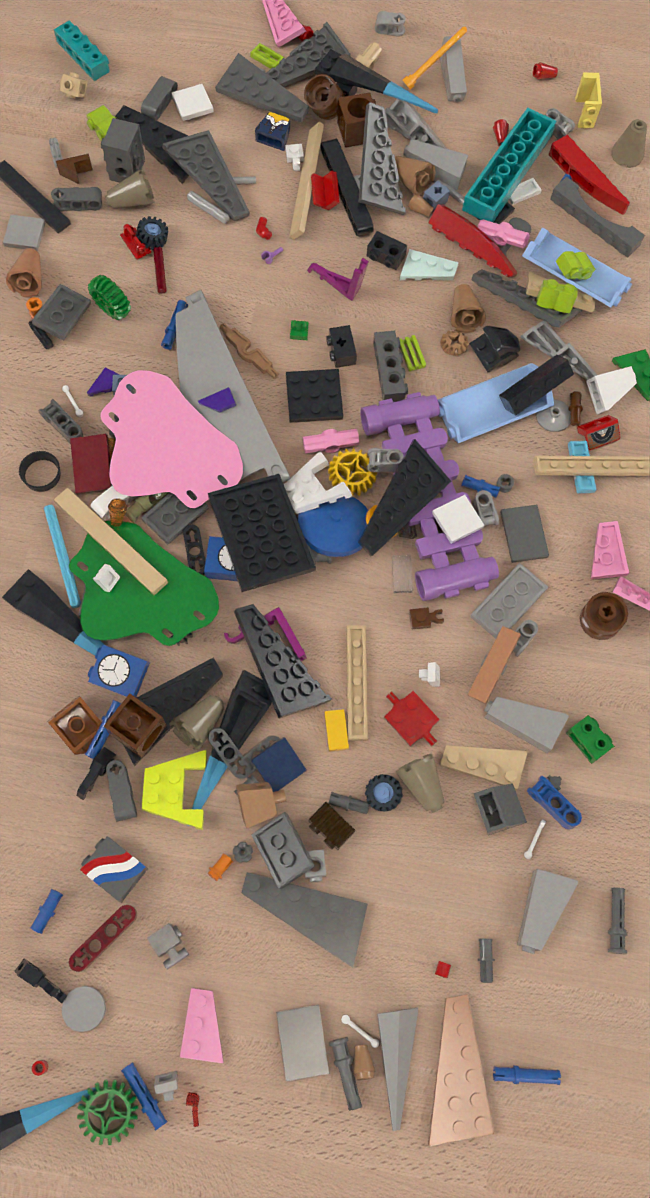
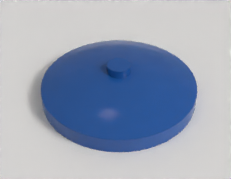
M344 496L337 498V502L329 503L328 501L321 503L318 508L299 513L298 523L307 545L312 550L326 556L344 557L362 549L358 541L367 526L366 514L368 509L358 499L352 496L345 498Z

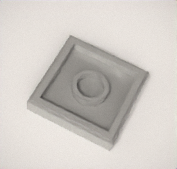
M10 215L3 240L4 246L20 249L31 248L38 251L45 220Z

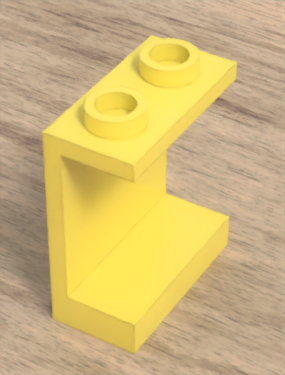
M583 72L575 96L576 102H585L577 125L578 128H594L602 106L599 73Z

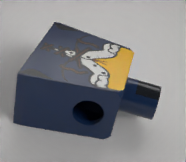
M268 112L255 128V141L284 151L290 134V119Z

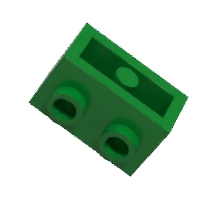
M587 715L570 728L566 734L588 761L593 764L615 746L612 744L613 741L610 736L603 733L599 728V723Z

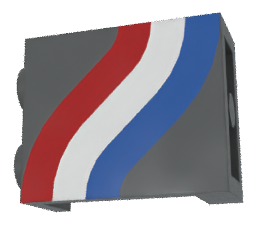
M107 836L96 844L95 852L83 860L80 871L122 903L148 868Z

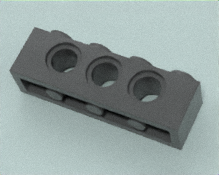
M395 330L374 332L373 345L382 400L391 398L393 402L405 400V395L408 394L407 383L404 384L405 368L401 367L403 356L402 352L399 353L398 350L400 348V339L396 337Z

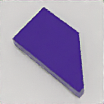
M105 367L87 391L88 396L91 397L94 396L93 394L112 392L113 375L119 374Z
M229 387L198 400L201 406L211 408L219 413L236 406Z

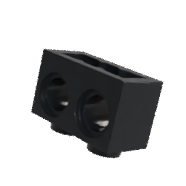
M376 231L367 245L366 256L373 261L384 264L388 268L397 270L406 256L407 245Z

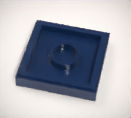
M282 737L251 759L264 781L270 784L273 792L279 791L307 771L285 737Z

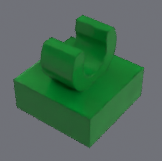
M291 320L290 339L308 340L309 322Z

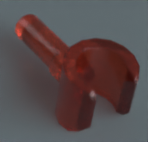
M189 1092L186 1098V1106H192L193 1126L198 1127L200 1096L197 1093Z

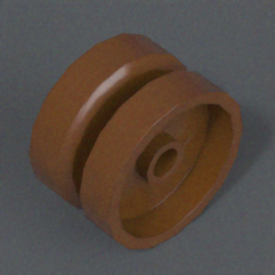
M600 592L592 596L581 610L579 618L581 627L587 635L597 640H608L614 637L628 619V609L625 602L619 596L610 592Z

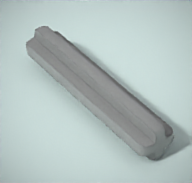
M190 191L187 194V199L222 223L226 224L230 220L229 214L194 191Z

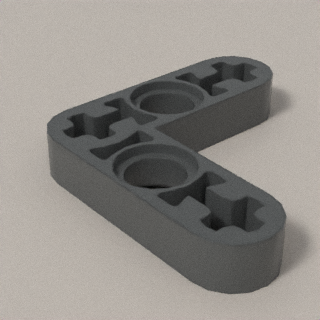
M213 728L208 734L209 743L231 773L239 779H244L257 770L251 761L254 752H263L264 750L260 748L261 746L266 749L270 746V740L278 741L280 739L274 735L268 736L242 755L223 729ZM214 732L218 734L222 733L220 739L224 743L226 742V740L229 742L228 744L223 745L220 748V750L218 749V747L221 746V744L217 740H212L214 738ZM228 747L234 749L235 754L231 759L224 757V750ZM238 756L240 757V760H237L239 765H245L244 774L236 773L238 767L234 763L232 766L230 765Z

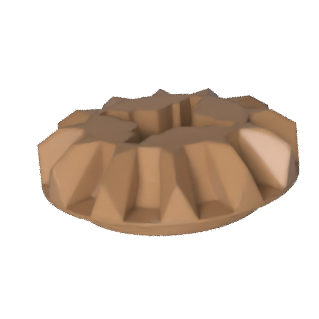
M455 329L454 331L448 330L446 334H443L440 344L444 352L457 356L467 350L469 342L463 332H457ZM458 339V342L451 346L452 340Z

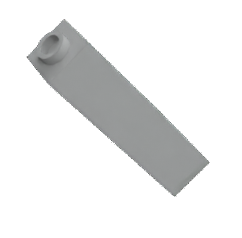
M446 36V37H444L442 46H443L452 36ZM460 38L440 57L448 101L453 102L464 100L467 93Z
M411 139L409 146H405L403 155L407 158L430 162L435 166V178L458 190L468 155Z
M496 697L493 702L489 701L484 709L487 712L484 717L485 719L545 753H548L553 748L569 715L500 697Z
M540 869L533 871L517 942L518 946H522V951L535 954V951L543 949L578 884L577 880Z

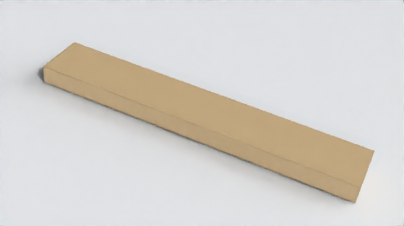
M347 625L348 741H368L366 625Z

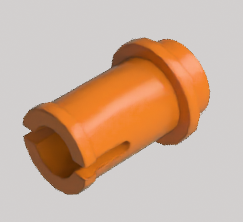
M223 853L215 865L209 867L208 875L215 881L222 879V874L233 863L232 859Z

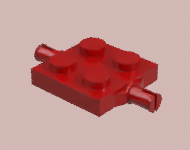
M414 691L400 700L393 692L386 696L393 704V707L384 716V719L410 747L423 738L431 747L438 741L432 736L430 731L440 719Z

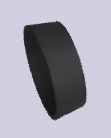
M32 452L21 461L19 476L30 489L37 492L48 491L55 487L60 480V465L57 458L49 452ZM39 460H47L56 465L58 468L57 475L47 485L32 486L27 483L25 474L32 463Z

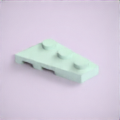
M409 249L400 280H406V278H415V280H421L422 278L454 280L458 262Z

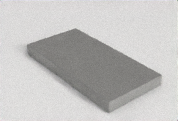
M519 563L475 609L470 617L496 639L502 626L511 629L548 589V586Z

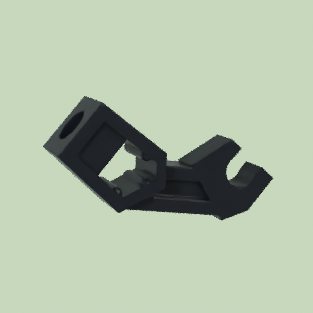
M106 747L98 753L90 765V771L77 790V797L82 800L86 798L87 792L92 791L98 776H104L107 772V765L115 760V753Z
M25 958L15 969L18 977L33 987L37 988L40 986L49 996L55 997L61 1004L66 999L67 995L65 992L45 977L46 974L40 968Z

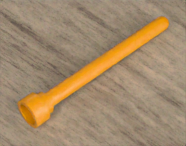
M465 26L462 27L415 73L402 79L410 90L415 86L416 80L467 32V28Z

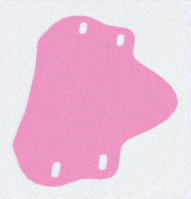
M142 370L128 374L119 383L113 399L101 412L102 422L116 437L109 473L111 484L116 491L123 495L145 496L170 492L175 494L187 507L197 508L209 499V492L235 486L242 477L243 463L235 442L213 427L185 399L172 380L165 375ZM127 384H131L136 389L135 394H132L126 388ZM110 412H113L119 418L118 422H114L109 417ZM218 475H222L228 481V484L223 485L217 479ZM191 490L197 496V499L192 500L186 492Z

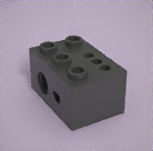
M113 118L105 138H102L101 149L104 152V161H106V171L109 174V179L120 183L143 168L145 155L139 124Z

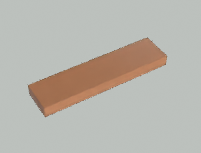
M502 626L468 693L469 697L487 704L521 636L520 633Z

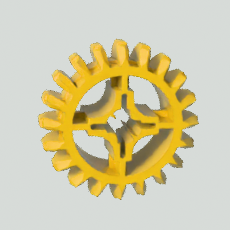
M346 448L345 453L339 451L338 456L334 455L333 461L329 463L330 468H328L329 481H332V487L344 482L351 491L352 496L354 493L360 496L361 491L366 494L368 488L371 489L378 474V472H371L367 469L369 464L368 454L365 453L363 455L362 449L359 452H355V448H353L352 452H349ZM359 464L362 465L367 472H365L364 469L360 468ZM339 473L345 476L347 480L342 479Z

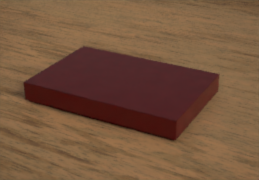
M105 433L71 438L75 493L83 494L109 489L112 484L109 475L111 461L108 435Z

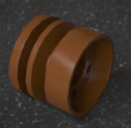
M324 74L314 76L306 84L304 90V99L307 105L321 119L330 120L337 117L338 98L344 97L342 90L330 76Z

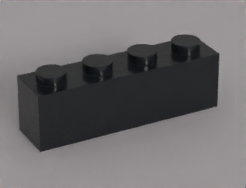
M556 354L499 394L504 408L516 416L573 376L574 372L568 359Z

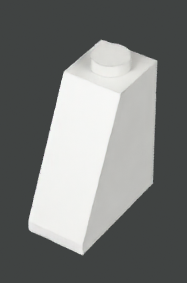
M632 366L597 375L586 381L596 414L598 415L609 410L637 383Z

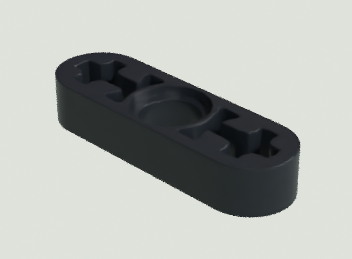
M188 525L183 530L189 568L196 571L195 561H198L201 568L198 573L205 576L206 562L200 530L196 525ZM190 531L195 533V542H191ZM198 547L200 553L198 555H191L189 553L190 549Z

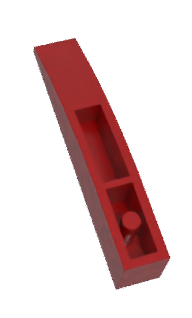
M565 135L552 143L548 155L565 174L571 176L573 182L605 206L622 215L626 213L630 204L628 199L601 172L596 164L589 159L586 153L578 147L574 140Z
M444 204L437 205L428 222L432 225L434 231L438 233L443 232L448 240L452 242L457 241L462 249L466 251L468 249L471 250L476 258L480 260L483 258L488 261L486 264L494 269L497 267L502 270L500 273L509 278L510 276L517 275V271L505 254L482 230Z

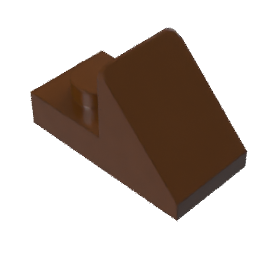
M89 153L56 161L59 174L79 184L77 174L93 170Z

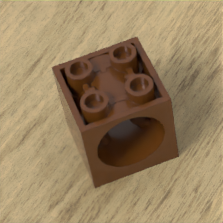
M370 92L338 98L337 124L345 148L363 145L366 105L369 102L376 104Z
M129 693L105 723L104 728L113 738L142 758L167 725L161 715Z

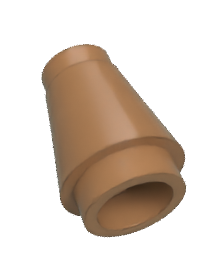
M416 194L408 205L412 211L430 217L434 210L426 200Z
M368 1045L355 1046L354 1075H356L357 1080L374 1078L375 1068Z

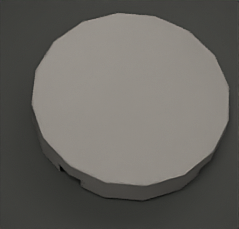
M89 986L77 987L69 992L62 1005V1018L66 1025L72 1030L79 1032L90 1031L97 1027L104 1019L106 1012V1002L103 995L97 989Z

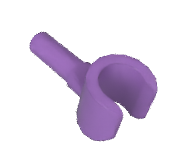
M280 247L271 253L264 251L261 257L262 259L268 257L265 260L266 264H271L272 258L282 252L283 248Z

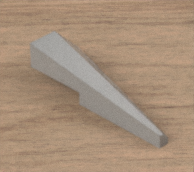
M397 99L390 108L385 109L388 127L392 130L399 132L410 140L413 139L446 148L411 103Z
M545 320L521 335L523 340L550 357H554L557 354L568 359L572 370L585 379L589 380L597 376L595 371L570 343L566 345Z
M418 1008L377 1013L393 1131L400 1130Z

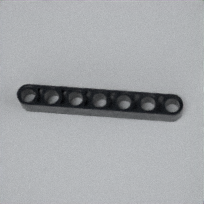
M338 139L321 142V152L329 172H337L339 196L355 235L360 236L374 232L373 222L365 204L359 202V188Z

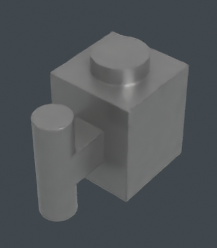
M170 923L147 938L158 957H162L166 953L169 955L170 958L163 962L167 970L189 955L186 948L179 952L175 949L176 946L182 943L180 937L183 935L177 925L172 926Z

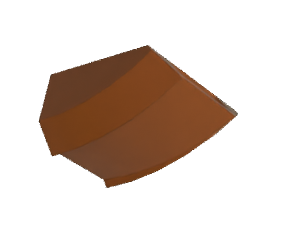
M80 696L72 700L47 721L74 755L87 752L102 723Z

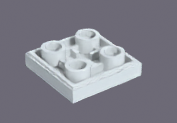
M203 84L172 92V98L183 121L214 112Z
M466 495L432 511L433 516L451 544L484 527L483 522Z

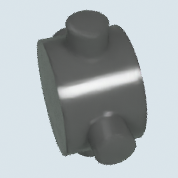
M549 775L547 778L559 791L562 778Z

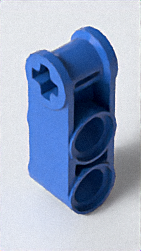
M540 776L538 778L539 781L532 788L527 789L531 798L538 802L563 828L570 830L580 824L582 816L579 810L545 777ZM551 800H557L560 808H554L551 805ZM566 814H571L575 818V823L568 822Z

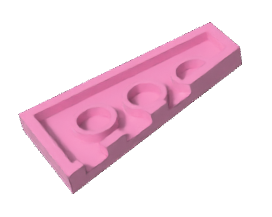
M262 0L278 47L306 32L283 0Z
M620 576L613 593L650 611V593Z

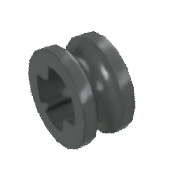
M503 474L498 478L496 486L500 487V492L508 493L514 485V479L508 474ZM502 482H509L508 485H502Z

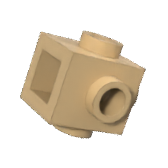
M74 72L63 74L60 79V91L66 93L65 96L74 99L75 97H85L88 80L80 78V74Z

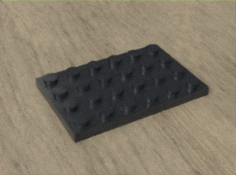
M280 474L208 493V498L241 592L316 571V566Z

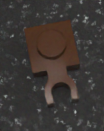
M429 607L410 609L411 629L431 628V622L436 624L444 623V618L438 619L436 617L437 614H442L443 610L438 609L429 613Z

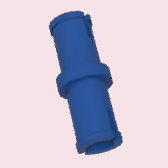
M465 475L461 485L476 490L477 493L482 490L488 491L494 498H497L500 487L486 483L483 479L478 480Z
M54 889L50 890L43 906L40 905L39 913L30 929L40 934L43 933L49 919L55 915L54 910L61 897H63L62 893Z

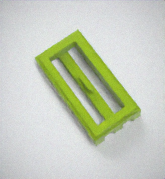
M261 43L250 52L251 58L270 69L277 67L283 58L285 59V57Z
M412 335L411 338L405 337L403 340L400 338V350L408 371L425 368L426 362L416 336ZM411 342H412V344H413V346H414V349H415V352H416V354H417V357H418V359H419L420 364H419L418 361H417V358H416V355H415L414 350H413V348H412ZM404 344H407L415 366H412Z

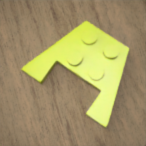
M199 751L145 768L142 810L203 830L204 810L183 809L185 770H205L207 766V751Z

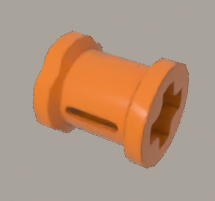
M36 297L30 298L26 303L32 319L43 306L42 301Z

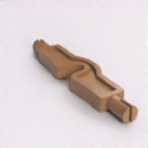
M225 323L220 325L219 328L226 333V339L237 349L238 355L244 361L252 363L263 374L268 373L273 379L278 377L279 373L272 368V362L259 348L247 352V349L251 346L248 338L242 335L236 328L230 329Z

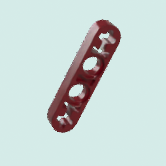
M131 905L121 906L70 956L68 961L69 967L76 972L86 970L136 920V909ZM131 909L130 915L132 918L130 920L125 918L121 922L124 924L121 928L120 924L114 921V919L117 917L120 920L124 916L123 910L129 911ZM109 924H114L117 927V932L114 936L109 937L105 932L106 927ZM97 939L101 943V948L97 952H92L89 945L91 941ZM85 948L86 952L89 955H91L92 958L89 959V957L86 956L82 961L84 965L82 967H75V958L83 957L86 953L82 952V950Z

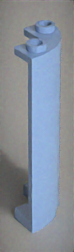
M542 227L535 241H530L522 256L611 308L613 306L617 307L622 299L621 295L624 292L627 293L631 288L632 283L630 282L632 279L588 254L587 256L596 269L592 276L586 280L565 278L556 260L565 251H573L574 253L582 251L554 236Z
M530 363L438 399L439 417H442L449 437L451 439L454 438L457 443H461L554 406L551 390L515 416L504 408L499 394L537 369L538 366Z

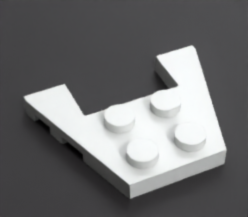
M321 451L284 484L296 514L318 508L321 503L328 501L329 503L337 502V498L344 496L349 498L352 496L351 491L344 482L326 491L315 477V473L329 466L327 459Z

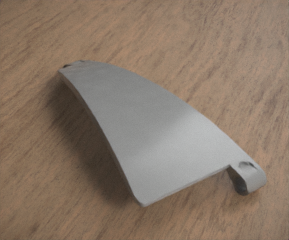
M202 290L185 297L189 307L176 314L180 392L213 427L238 446L243 463V474L240 480L264 468L268 476L280 474L282 482L291 479L231 356ZM229 387L236 406L219 413L211 408L201 406L198 400ZM218 475L217 479L223 485H227L228 481L222 475Z

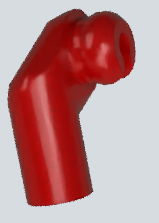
M260 217L256 233L261 238L269 240L272 237V232L266 227L267 219Z

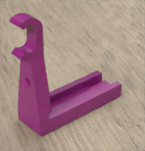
M365 258L361 259L359 269L355 268L352 279L331 272L317 263H311L307 271L308 273H311L312 270L320 275V280L324 279L352 301L361 288L369 261Z
M278 607L264 615L269 626L275 624V620L278 621L299 660L302 662L307 659L304 649H302L281 609ZM240 625L238 629L241 633L234 638H229V634L224 632L227 642L235 644L245 638Z

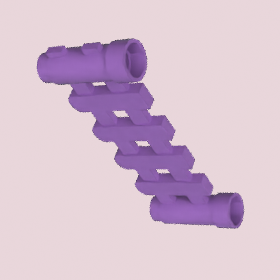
M418 392L407 395L405 400L393 402L391 398L379 401L378 406L374 404L361 407V422L367 436L382 433L384 430L388 431L390 439L382 442L383 449H399L404 457L412 440L416 439L451 480L440 492V498L432 499L408 522L409 526L420 524L424 538L416 539L415 541L420 560L431 557L435 568L415 573L416 587L422 601L435 599L443 594L445 599L455 597L460 594L459 590L473 587L475 591L488 588V582L499 577V570L494 557L479 558L475 546L480 545L483 539L481 529L451 544L445 533H438L434 521L436 519L432 514L434 509L463 495H466L471 503L467 493H456L452 480L457 479L459 474L458 464L454 460L444 461L441 448L446 446L447 434L442 428L433 429L430 418L439 416L440 413L436 396H421V393ZM416 423L419 433L405 436L402 426ZM460 550L464 562L450 565L446 553Z

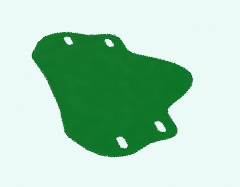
M119 520L104 521L167 579L168 583L155 595L145 588L88 533L82 548L69 563L70 571L81 579L86 586L81 609L82 629L87 636L96 640H112L137 633H148L163 645L172 646L190 632L210 624L219 610V598L212 581L187 567L164 550L135 523ZM83 562L88 566V570H82L77 566V563ZM104 564L110 565L120 576L110 592L104 591L93 580ZM194 611H199L205 616V619L199 620L193 615ZM166 628L170 632H172L174 636L172 638H168L166 635L162 633V630Z

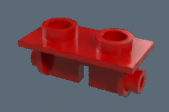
M125 224L123 226L124 233H121L120 236L135 259L138 260L150 254L151 250L149 247L147 249L145 244L141 243L137 238L136 228Z

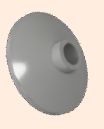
M553 399L554 406L536 412V419L545 430L560 432L565 430L571 423V412L564 402Z

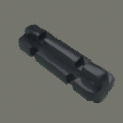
M29 321V327L34 331V334L44 348L50 349L53 347V342L47 333L33 325L32 321Z

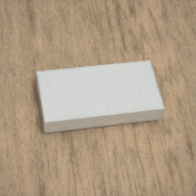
M534 178L529 179L517 186L509 201L514 205L540 194L542 189Z

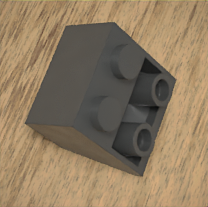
M513 784L495 786L474 793L488 836L527 823Z

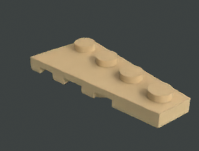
M446 745L439 766L498 785L513 784L515 790H517L528 751Z

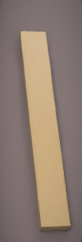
M320 121L309 130L289 235L293 240L301 236L305 231L312 193L311 175L316 171L324 124Z
M534 456L533 458L535 475L650 476V457Z
M66 488L53 499L63 511L153 595L158 593L168 583L166 578L69 488Z

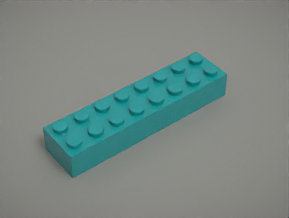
M527 107L465 195L462 211L480 220L494 222L552 137L556 121Z

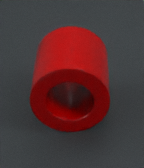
M438 961L435 975L448 979L451 965Z
M45 1060L36 1061L32 1065V1072L36 1076L43 1075L48 1070V1063ZM39 1064L43 1066L41 1072L37 1069Z

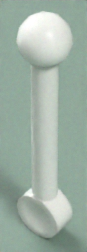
M64 385L62 391L66 392L76 410L77 417H82L83 411L75 403L69 392V387Z
M543 819L528 851L524 853L526 859L532 858L533 848L546 823Z
M348 1015L342 1016V1022L350 1025L370 1041L372 1047L377 1048L380 1042L378 1039H373L354 1024Z

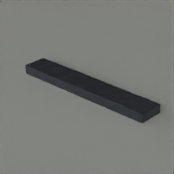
M5 160L0 163V180L38 216L44 219L52 229L59 234L71 225L70 220Z

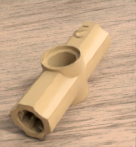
M376 42L370 43L365 52L359 54L356 60L373 70L375 62L382 54V48Z

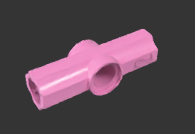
M480 220L478 228L498 245L505 246L510 244L526 248L528 244L529 233L514 229L507 222L497 224L487 220Z
M328 429L323 431L322 434L303 437L305 453L318 451L334 453L340 450V448L359 445L357 429L344 431Z

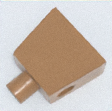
M268 782L236 785L242 818L246 828L275 817L277 815L275 804L286 802L284 790L273 792Z

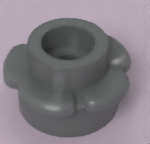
M240 842L233 848V855H235L236 861L240 863L243 861L248 862L252 858L253 848L251 845H247L246 842Z

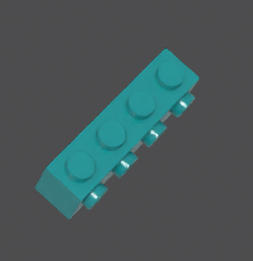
M69 20L54 29L57 43L93 81L110 72L107 56L103 55L98 47L93 45L89 38L80 32L77 25H74Z

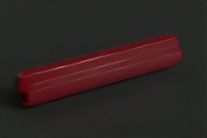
M155 247L153 253L157 292L161 294L167 292L163 250L161 247Z

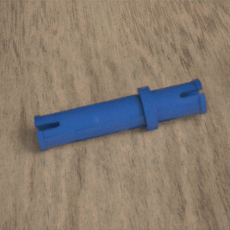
M178 300L170 323L165 329V336L161 343L164 349H172L176 338V314L188 307V304L183 300Z
M113 700L106 716L103 715V721L85 753L86 756L94 759L103 748L109 736L104 725L121 705L120 702Z
M132 1062L122 1069L121 1072L143 1107L141 1109L143 1114H147L156 1131L168 1121L157 1105L159 1102L157 1099L154 1100Z
M515 1065L512 1068L493 1067V1071H495L493 1073L494 1081H507L514 1084L525 1082L560 1085L561 1080H558V1078H561L560 1070L526 1069Z

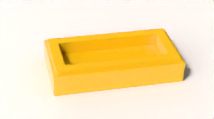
M344 709L324 711L329 752L348 750L349 744Z

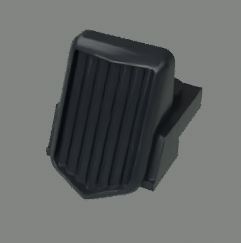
M485 326L482 328L484 334L469 343L487 373L501 364H508L519 356V340L506 328Z

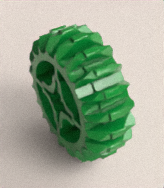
M104 275L96 276L88 284L89 294L104 313L118 321L128 315L131 311L130 301L127 300V296H125L124 292L115 282Z
M104 1079V1087L101 1088L100 1083L96 1082V1091L91 1087L87 1089L90 1097L82 1095L81 1100L86 1104L78 1105V1109L84 1112L77 1114V1119H84L79 1124V1128L82 1129L87 1126L83 1135L86 1137L92 1133L91 1142H94L96 1137H100L99 1145H102L104 1138H108V1145H112V1137H115L119 1143L121 1141L120 1133L125 1137L129 1135L126 1127L134 1129L135 1124L130 1120H137L138 1115L132 1113V1111L138 1110L139 1107L137 1104L131 1105V1103L137 1100L136 1095L128 1097L132 1089L128 1088L124 1092V1082L117 1088L116 1079H113L112 1086H108V1079ZM109 1093L105 1103L96 1104V1106L91 1105L98 1096ZM115 1094L123 1099L127 1111H122L121 1108L115 1106ZM109 1101H111L110 1107L111 1111L114 1110V1113H110L105 1123V1112L102 1113V1110L105 1111ZM89 1112L94 1113V1115L101 1119V1129L92 1123ZM124 1119L117 1128L107 1130L112 1120Z

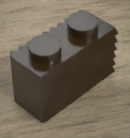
M327 802L308 821L310 823L309 828L316 835L321 833L326 838L324 843L330 849L335 847L339 850L356 831Z

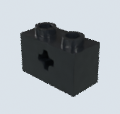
M350 325L329 328L326 342L327 346H331V351L329 352L331 362L334 361L335 368L356 365L357 353Z

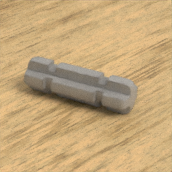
M50 138L49 144L54 165L58 168L56 161L62 160L58 139Z

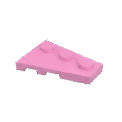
M618 521L599 523L597 526L591 579L627 576L629 569Z
M191 988L180 1057L224 1063L213 991Z

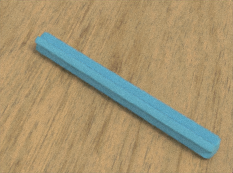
M48 505L44 507V512L71 607L77 608L80 607L81 600L74 575L69 568L70 561L54 506Z

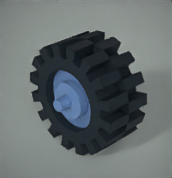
M148 216L147 219L144 217L139 221L136 236L141 243L145 244L147 249L148 247H151V250L154 247L162 248L167 242L168 226H166L165 222L162 223V219L156 220L157 217L151 219V216Z
M380 774L368 781L365 796L372 808L378 811H391L401 803L403 789L400 782L393 776Z

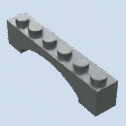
M565 177L553 189L550 200L628 258L641 245L645 235L633 226H621L598 215L582 199L578 191L579 186L568 177Z

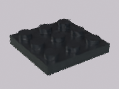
M339 369L286 372L290 423L343 419Z

